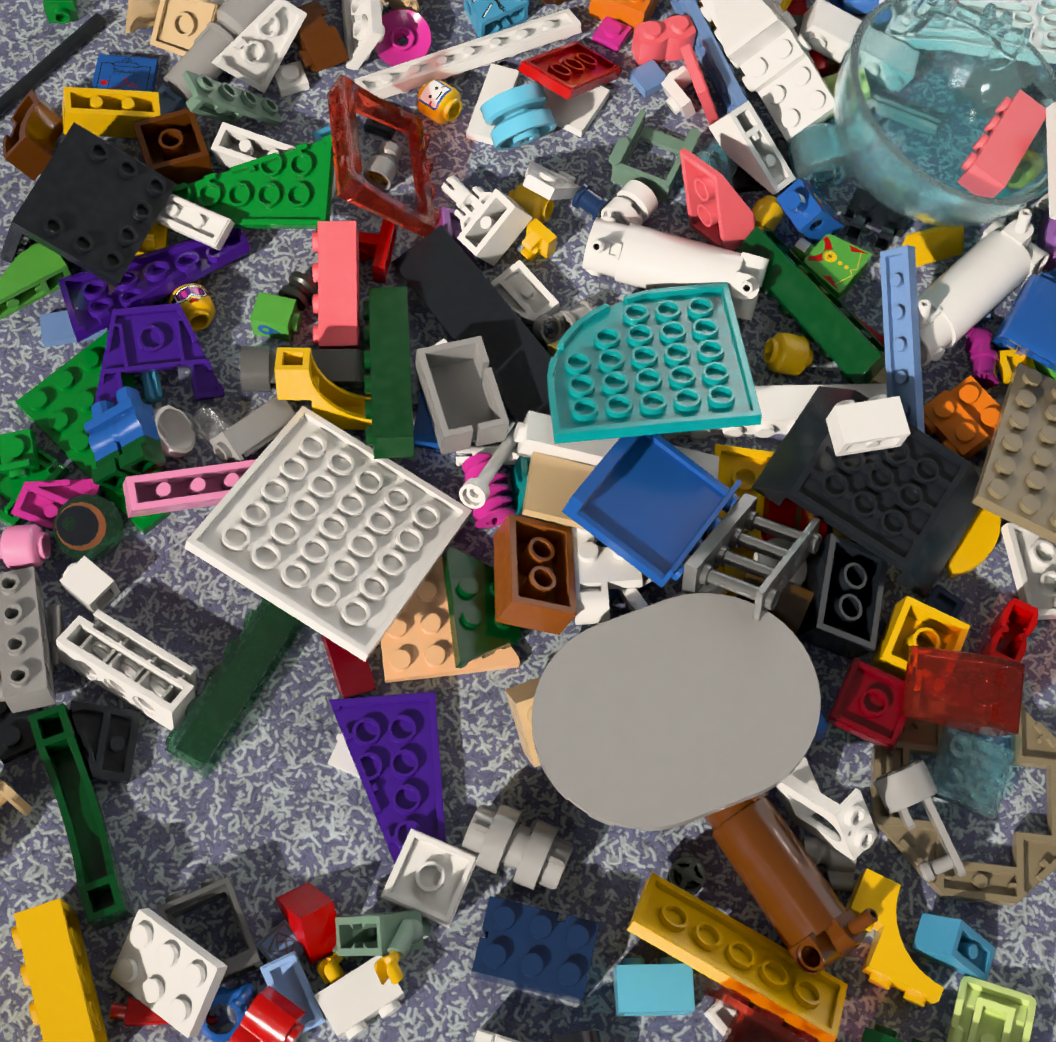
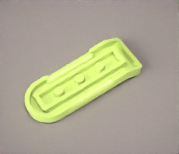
M964 976L958 987L946 1042H1029L1037 1005L1036 999L1028 994L971 976Z

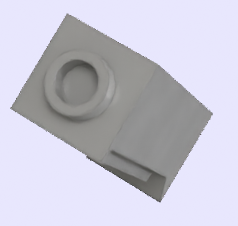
M276 396L210 439L209 442L213 446L215 456L224 464L242 461L274 439L293 418L295 412L287 400H278Z

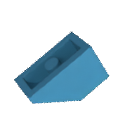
M922 913L919 926H917L914 932L912 948L928 961L965 976H971L987 982L996 948L963 920Z

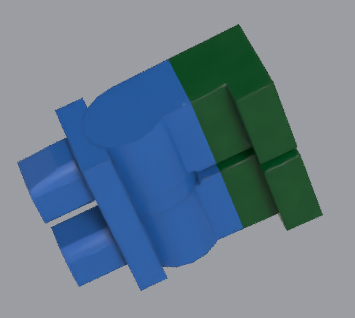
M129 386L116 391L117 405L114 406L113 403L106 400L93 404L91 406L93 419L84 423L85 432L90 434L88 437L89 445L94 452L97 467L91 471L93 483L115 491L123 488V482L126 477L148 474L166 464L156 423L153 418V407L143 403L139 391Z

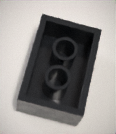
M830 533L822 538L816 554L811 553L806 559L807 574L802 586L814 590V595L796 637L801 641L852 660L854 657L858 658L876 649L888 562L863 546Z

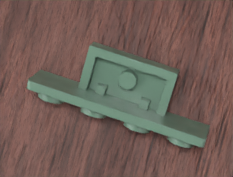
M187 70L182 74L192 93L191 98L186 102L192 113L233 126L244 115L274 126H279L283 123L278 113L277 105L270 98H263L252 94L248 90L243 91L232 87L228 83L212 80L203 74L198 75Z

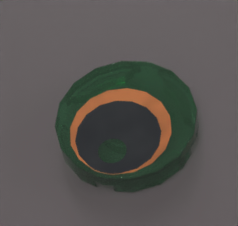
M82 494L69 499L59 508L54 519L53 535L58 547L68 557L79 561L85 556L91 562H96L108 557L118 548L123 536V520L119 510L109 500L98 495Z

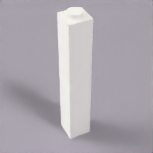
M534 411L528 412L523 423H517L514 432V441L518 442L517 456L530 458L534 451L591 466H597L619 439L554 444L551 416ZM674 446L718 479L719 456Z

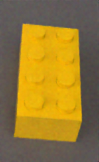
M58 898L14 913L16 926L11 928V933L16 948H22L25 963L20 964V972L24 985L26 987L31 986L34 1001L29 1002V1011L34 1025H40L43 1040L38 1042H109L76 910Z

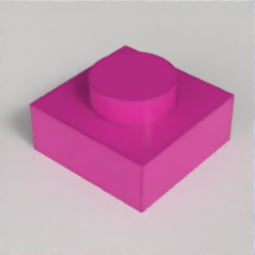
M606 15L594 32L592 42L618 53L630 36L632 27Z

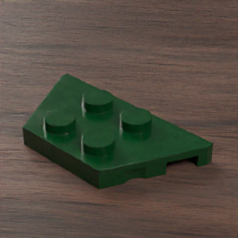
M447 546L442 555L455 667L463 668L474 659L479 657L486 658L493 655L498 649H506L517 644L522 635L521 628L518 626L495 622L494 568L451 546Z

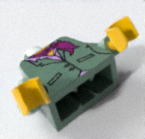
M419 910L335 917L337 944L332 949L334 954L322 960L317 966V971L325 984L329 982L333 984L345 975L339 964L342 960L348 961L351 956L386 955L375 962V972L382 985L385 984L387 979H390L392 984H397L403 978L398 961L404 960L408 951L422 949L424 945L423 939H426L430 933V923L427 918L422 917Z

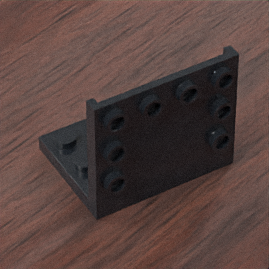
M74 122L13 218L0 258L8 263H12L16 255L28 249L31 243L30 240L33 239L117 288L177 184Z

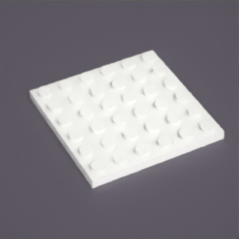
M302 406L186 540L185 549L366 662L443 555L447 546L450 545L468 520L472 510L388 458L374 459L371 447L366 446L363 442Z

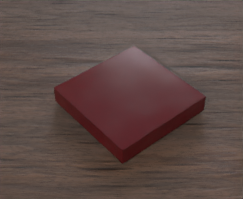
M854 657L850 662L826 722L892 752L897 745L919 687Z

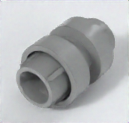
M501 804L498 810L486 805L479 806L469 824L462 843L464 851L478 856L476 866L497 874L502 863H504V866L513 870L517 869L513 882L533 891L537 883L552 890L556 889L574 848L571 842L557 836L560 828L538 820L532 831V828L523 824L519 825L522 817L521 811Z

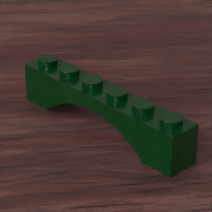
M62 703L29 715L28 718L37 749L51 782L66 829L75 867L77 887L88 924L96 930H100L134 917L93 779L90 777L69 709Z

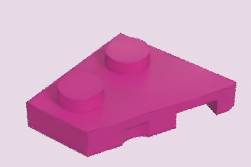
M92 478L24 482L11 514L57 532L56 521L62 510L73 503L84 502L92 504L100 485L94 484ZM67 517L63 520L62 526L65 530L71 531L76 527V521L74 518Z

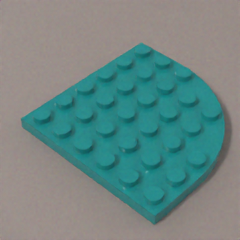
M727 282L645 290L624 296V301L612 306L605 303L588 312L565 332L557 344L558 349L549 362L547 383L554 444L761 425L762 413Z

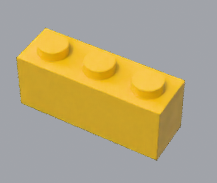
M63 87L62 119L64 135L67 134L75 122L96 136L137 138L133 122L161 115L159 92Z

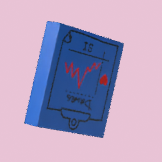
M98 54L91 88L154 92L159 69L158 59Z

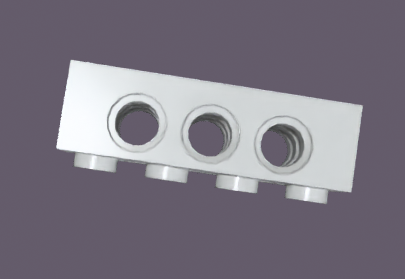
M99 609L93 614L95 624L79 615L56 639L60 661L175 732L196 707V669Z

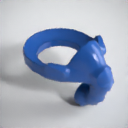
M243 983L231 989L225 987L218 988L210 1009L220 1004L228 1005L236 1012L237 1020L232 1029L224 1033H218L209 1028L205 1019L200 1030L205 1037L215 1042L229 1041L250 1007V1000L255 991L251 983Z

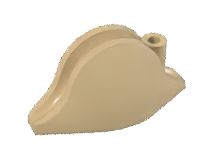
M128 0L125 33H132L141 28L154 26L160 0Z

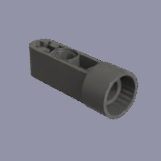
M241 346L240 373L243 392L271 391L272 387H276L274 368L277 350H271L270 346ZM311 349L317 367L333 384L337 386L365 384L364 350Z

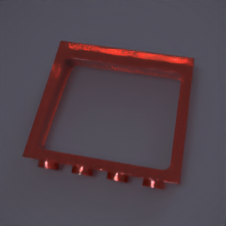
M340 74L327 93L337 196L422 237L427 236L436 229L440 212L433 205V199L436 195V185L430 182L433 160L427 158L426 150L430 143V137L424 133L422 119L379 98L357 85L345 75ZM356 113L407 135L417 211L384 193L364 178Z

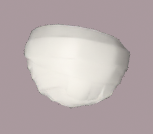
M167 405L158 408L154 412L153 418L164 456L175 458L185 456L193 449L195 444V433L191 421L185 413L173 406Z

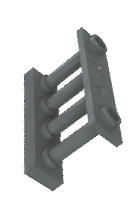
M745 493L684 564L682 592L687 594L697 593L703 585L707 586L711 583L755 600L753 619L760 621L768 609L772 611L775 608L780 593L811 553L816 554L822 541V535L818 534L820 519L815 517L802 532L759 516V512L756 511L757 497ZM756 529L794 544L790 549H786L746 533ZM743 547L780 562L774 568L731 551L734 548ZM728 565L763 578L765 581L759 587L719 572L716 569L719 566Z

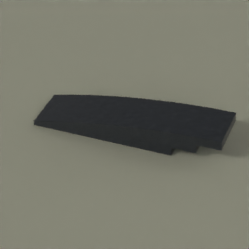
M442 225L392 262L453 341L477 336L482 337L489 358L488 368H492L503 404L516 421L523 423L529 411L551 416L547 383L548 366L551 356Z

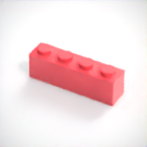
M1021 89L1011 99L1006 96L995 109L998 115L995 114L983 129L987 134L983 133L972 146L975 153L971 152L960 166L964 171L957 183L985 204H988L1005 188L1046 119V108Z
M318 221V232L312 233L313 252H318V263L312 264L313 282H318V294H313L312 298L313 313H318V325H313V343L319 344L320 349H360L359 230L357 222Z

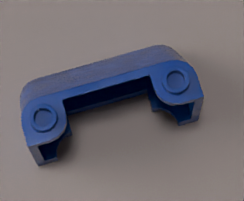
M1040 272L1039 275L1033 274L1027 278L990 343L1001 350H1005L1006 347L1015 350L1017 347L1018 349L1015 354L1019 356L1024 354L1055 372L1056 279L1049 274Z

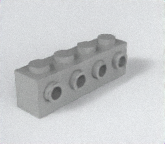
M34 566L0 573V702L5 701L12 713L56 704L42 582Z

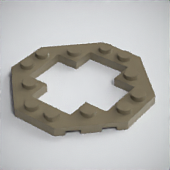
M947 686L907 718L897 745L892 752L877 745H874L871 749V819L920 875L919 865L921 862L926 860L930 862L945 855V851L931 821L913 819L916 828L907 830L898 811L891 814L887 813L873 783L877 777L909 764L910 753L942 757L945 754V724L1010 731L1011 765L1046 769L1047 835L1017 831L1013 833L1012 867L961 861L965 868L966 876L959 878L954 869H950L935 876V880L926 881L940 898L1014 906L1056 869V738L1040 721L1037 723L1023 708L1025 705L1015 694Z

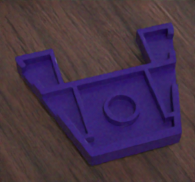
M179 303L112 310L95 403L106 400L113 403L114 406L118 404L116 391L123 388L121 375L189 368L194 401L225 396L224 389L219 384L208 358L205 357L198 339Z

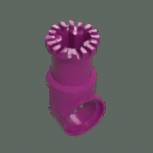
M974 326L967 334L965 351L970 354V361L973 364V375L971 376L983 388L986 387L987 390L989 388L994 389L999 384V378L996 376V364L999 362L1000 355L995 350L990 349V341L992 340L990 338L992 336L991 329Z

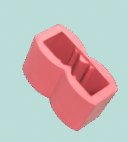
M675 15L664 21H646L634 27L631 51L637 66L652 59L657 64L664 60H682L683 56L680 47L687 44L692 45V48L694 46L696 29L691 17L688 15Z

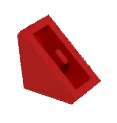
M307 882L275 899L310 965L334 953L332 949L337 944L335 925L337 914L334 902Z

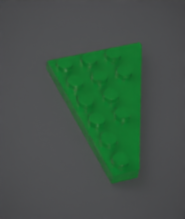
M108 331L16 401L17 406L89 479L92 478L91 471L97 467L94 452L89 445L88 437L90 434L85 432L84 423L93 419L91 406L95 403ZM133 374L121 375L122 387L129 386L136 389ZM156 469V470H154V471H152V472H150V473H148V474L158 473L159 470ZM100 486L99 490L128 518L123 488L115 491ZM166 512L128 519L146 535L171 513Z

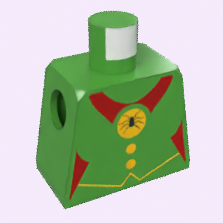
M826 234L816 246L801 237L792 249L793 253L803 260V263L840 301L866 271L873 255L831 234Z

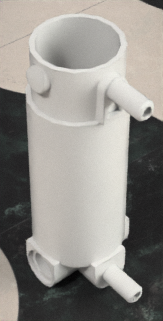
M1021 209L1018 218L1008 225L999 220L993 222L984 230L982 239L918 296L921 367L928 365L932 360L938 361L943 356L946 348L952 347L1016 287L1024 280H1027L1030 275H1037L1046 265L1050 254L1031 242L1034 227L1030 223L1032 212L1029 209Z
M596 217L588 238L582 268L591 275L600 277V274L614 277L617 282L645 290H651L655 286L657 288L727 282L736 317L752 320L759 297V287H762L770 259L746 252L731 251L630 223L628 226L615 222L616 219L612 217Z

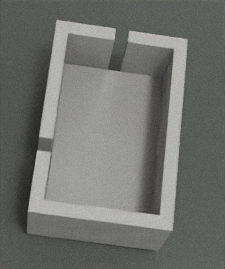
M481 336L417 349L415 370L441 455L470 449L471 442L475 441L478 447L506 440L509 420L492 368H488L489 358Z

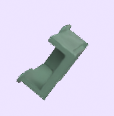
M640 110L627 138L621 137L618 139L609 157V163L613 165L611 181L625 186L630 180L640 181L653 191L658 200L666 203L682 170L680 150L685 148L692 153L700 138V131L695 128L690 129L685 140H680L644 126L646 111ZM640 140L678 154L666 180L627 166Z

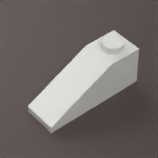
M749 100L708 126L723 152L771 194L778 193L796 179Z

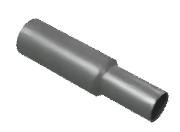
M59 605L47 607V633L52 669H54L55 665H61L63 668L56 644V639L64 632L63 607Z

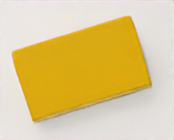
M956 221L907 234L902 246L910 245L915 247L916 267L961 255L963 253L964 223L963 221Z

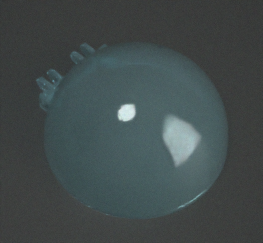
M886 0L873 8L864 17L853 34L841 60L835 84L834 118L836 133L843 155L854 176L867 192L888 209L905 218L932 226L971 227L992 223L1014 215L1037 202L1048 193L1046 119L1007 185L994 198L973 195L957 183L964 171L960 168L961 164L971 152L975 153L972 146L983 133L987 134L983 129L995 114L998 115L995 109L1006 96L1011 99L1021 89L1045 108L1056 102V74L1041 53L1029 42L1031 29L1025 27L1021 31L1012 27V12L1006 10L997 20V6L992 3L986 5L981 13L959 3V0Z

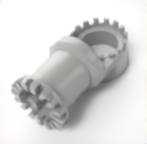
M583 299L579 302L578 306L570 310L564 309L553 315H540L533 323V335L542 343L550 344L562 338L576 321L596 307H593V303H590V300ZM551 321L554 325L552 335L546 338L543 333L544 326L547 322Z

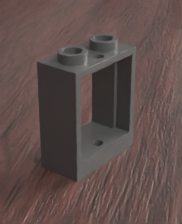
M222 876L209 878L200 884V889L189 894L186 891L174 893L165 899V904L157 907L160 917L179 930L175 918L227 896L247 950L221 961L228 967L220 986L264 965L234 883L229 876L224 879Z

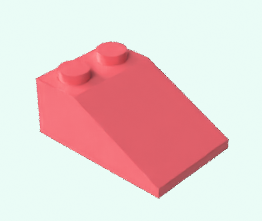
M687 149L680 150L690 227L712 245L731 251L735 250L755 228L756 219L753 212L720 172Z

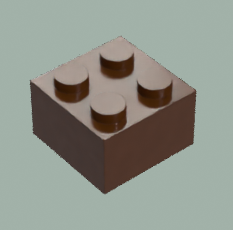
M189 108L133 122L146 166L175 182L177 185L184 182L190 184L204 179L205 175L213 173L210 156L196 115L190 112Z

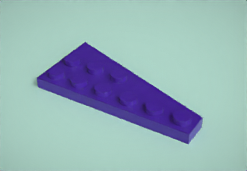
M232 228L220 251L192 239L135 256L117 288L88 271L57 279L77 342L109 327L113 309L149 306L173 293L178 287L190 284L251 252L243 229Z
M435 692L329 700L394 864L411 828L446 843Z

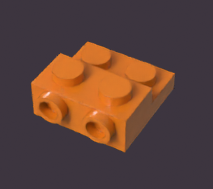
M970 375L949 392L945 389L923 406L925 431L929 435L935 434L942 442V445L968 460L991 443L1002 407Z

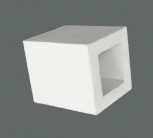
M85 556L78 562L69 565L64 571L63 577L59 580L66 592L92 614L97 609L102 611L120 593L115 581Z

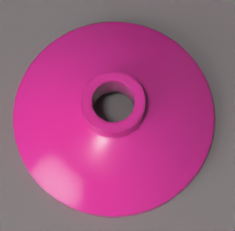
M395 9L382 16L385 34L383 40L377 43L374 48L378 56L390 66H396L428 54L431 46V31L428 23L420 14L409 9ZM400 38H407L409 40L405 46H400L398 41Z

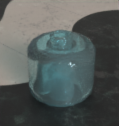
M820 123L805 127L797 132L790 141L789 154L796 180L801 178L812 182L817 189H825L836 186L850 174L852 161L846 138L842 129L836 125Z

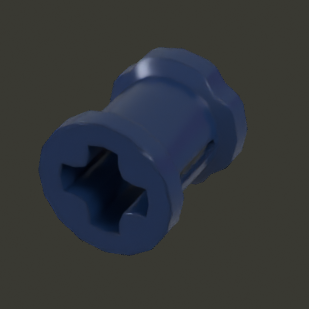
M585 183L576 192L572 200V206L576 209H583L592 215V220L595 221L596 217L601 218L602 209L612 199L609 197L603 198L592 190L590 184Z

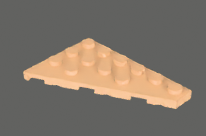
M442 556L381 639L385 684L520 667L519 656L512 647L498 649L493 655L486 658L479 657L474 659L463 668L455 667Z

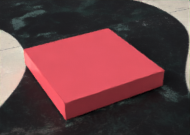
M687 44L680 47V51L709 125H711L720 117L692 45Z

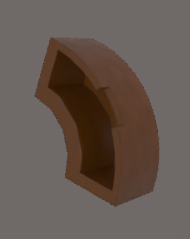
M316 1L297 7L307 13L293 40L300 49L299 55L305 68L309 67L310 71L319 72L349 60L335 25L329 27L323 18L324 15H327L325 9Z
M31 89L11 118L15 125L10 136L4 135L3 155L8 162L34 181L42 174L53 156L55 142L63 132V119L58 110Z

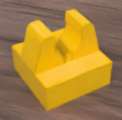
M534 218L526 226L525 239L521 244L525 248L521 251V254L529 261H532L538 255H542L547 260L555 253L557 236L538 219Z
M155 221L135 256L168 247L169 228L158 225Z

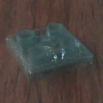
M946 725L943 728L930 771V775L938 790V793L933 796L994 819L998 814L1015 751Z

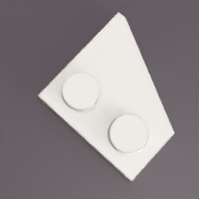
M518 260L490 282L522 322L532 326L540 315H551L560 308L557 299L521 260Z

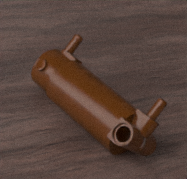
M766 792L706 816L705 819L714 831L712 836L788 948V952L798 967L805 973L811 975L818 974L838 959L856 949L864 940V930L878 921L877 913L871 908H867L857 916H855L851 909L846 910Z

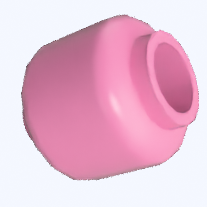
M14 525L4 529L0 538V559H3L5 565L11 570L32 566L38 568L43 565L45 559L50 557V536L47 532H43L42 528L38 525Z

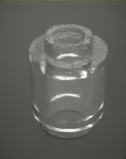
M204 407L194 414L191 430L213 451V446L209 440L233 424L216 407Z

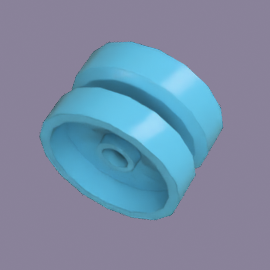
M540 83L520 85L504 91L482 104L480 110L485 123L495 126L490 133V137L496 150H508L530 143L547 135L556 128L557 123L552 110L542 108L548 100L543 85Z

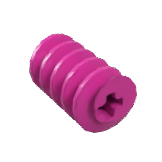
M487 453L476 454L466 459L462 463V470L465 472V482L470 478L478 477L493 455ZM504 463L489 484L490 495L484 505L478 509H473V518L476 520L475 527L493 528L501 525L509 513L516 515L513 508H507L512 505L513 499L510 496H505L510 492V486L502 484L507 480V474L500 472L504 469Z

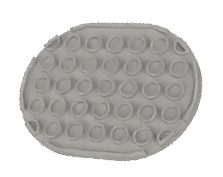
M692 593L680 595L602 622L586 629L568 641L548 663L539 680L532 708V736L539 762L553 786L567 801L572 802L576 807L587 813L589 817L613 827L616 825L630 829H639V831H660L682 826L771 790L785 780L804 758L815 737L821 710L819 681L810 656L796 635L773 614L767 611L760 621H756L753 619L755 604L723 594Z

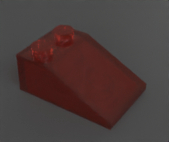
M914 645L909 646L901 716L992 737L1019 734L1025 664L989 655Z

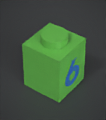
M259 292L250 317L253 334L290 342L293 332H298L302 323V313H298L296 299Z

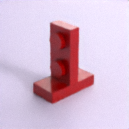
M384 214L379 234L359 231V261L373 260L374 282L386 284L397 236L396 215Z

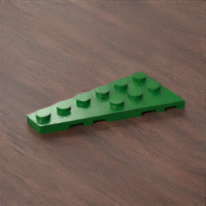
M334 134L322 137L323 140L311 144L305 142L296 145V149L281 154L275 152L230 167L231 170L220 174L212 173L205 175L204 179L190 184L185 182L178 184L172 194L231 219L235 223L233 228L318 229V221H330L337 138Z

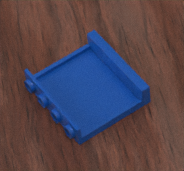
M658 434L623 437L618 439L574 492L562 512L662 588L670 578L677 581L682 575L684 564L686 563L684 559L687 555L692 556L704 542L701 538L704 532L710 535L722 521V518L718 516L719 512L723 510L727 513L738 500L739 496L734 492L742 481L738 479L731 488H728Z

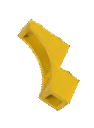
M277 347L274 371L278 400H311L314 413L342 430H365V426L372 425V419H366L365 399H371V397L353 394L328 380L317 367L311 348Z
M866 868L859 874L854 891L851 893L846 905V910L851 909L855 916L867 908L875 910L878 915V921L864 930L871 932L874 929L876 934L861 972L869 975L868 981L875 986L886 990L893 987L903 992V998L913 1005L925 1007V1004L930 1006L939 1002L944 987L934 982L918 968L907 953L899 934L896 905L901 885Z

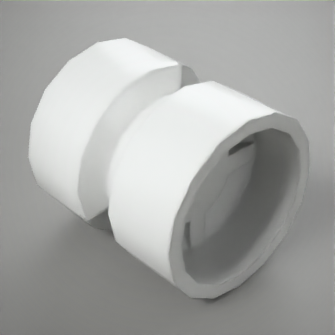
M630 180L617 193V197H614L602 209L601 217H612L616 219L615 222L628 226L630 223L642 226V223L658 208L657 197L644 183Z

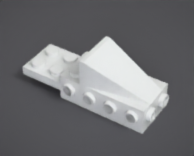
M701 0L703 6L700 10L709 22L713 21L717 27L714 34L723 45L726 56L737 69H742L745 74L742 77L743 83L751 93L756 91L787 142L792 143L840 108L814 65L815 62L808 52L811 50L809 43L802 34L798 36L794 29L797 25L795 20L787 10L784 12L779 5L782 0Z

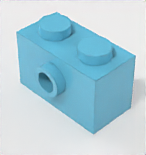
M674 957L660 958V964H645L644 958L622 959V965H616L613 970L615 1017L691 1015L695 1011L693 968Z

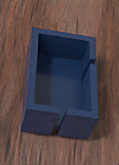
M490 896L481 931L482 937L479 938L471 977L581 1004L585 994L599 923L566 915L565 921L562 922L558 921V912Z

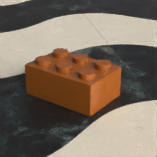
M509 513L493 535L495 622L560 635L577 615L572 528Z

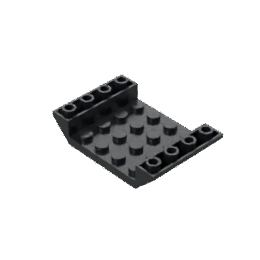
M819 386L753 484L752 489L778 506L781 505L785 498H788L899 569L900 572L895 581L924 599L980 508L972 503L980 477L970 461L909 423L908 426L911 434L900 447L836 457L826 418L833 407L841 401L854 400L857 403L867 401L869 398L856 390Z

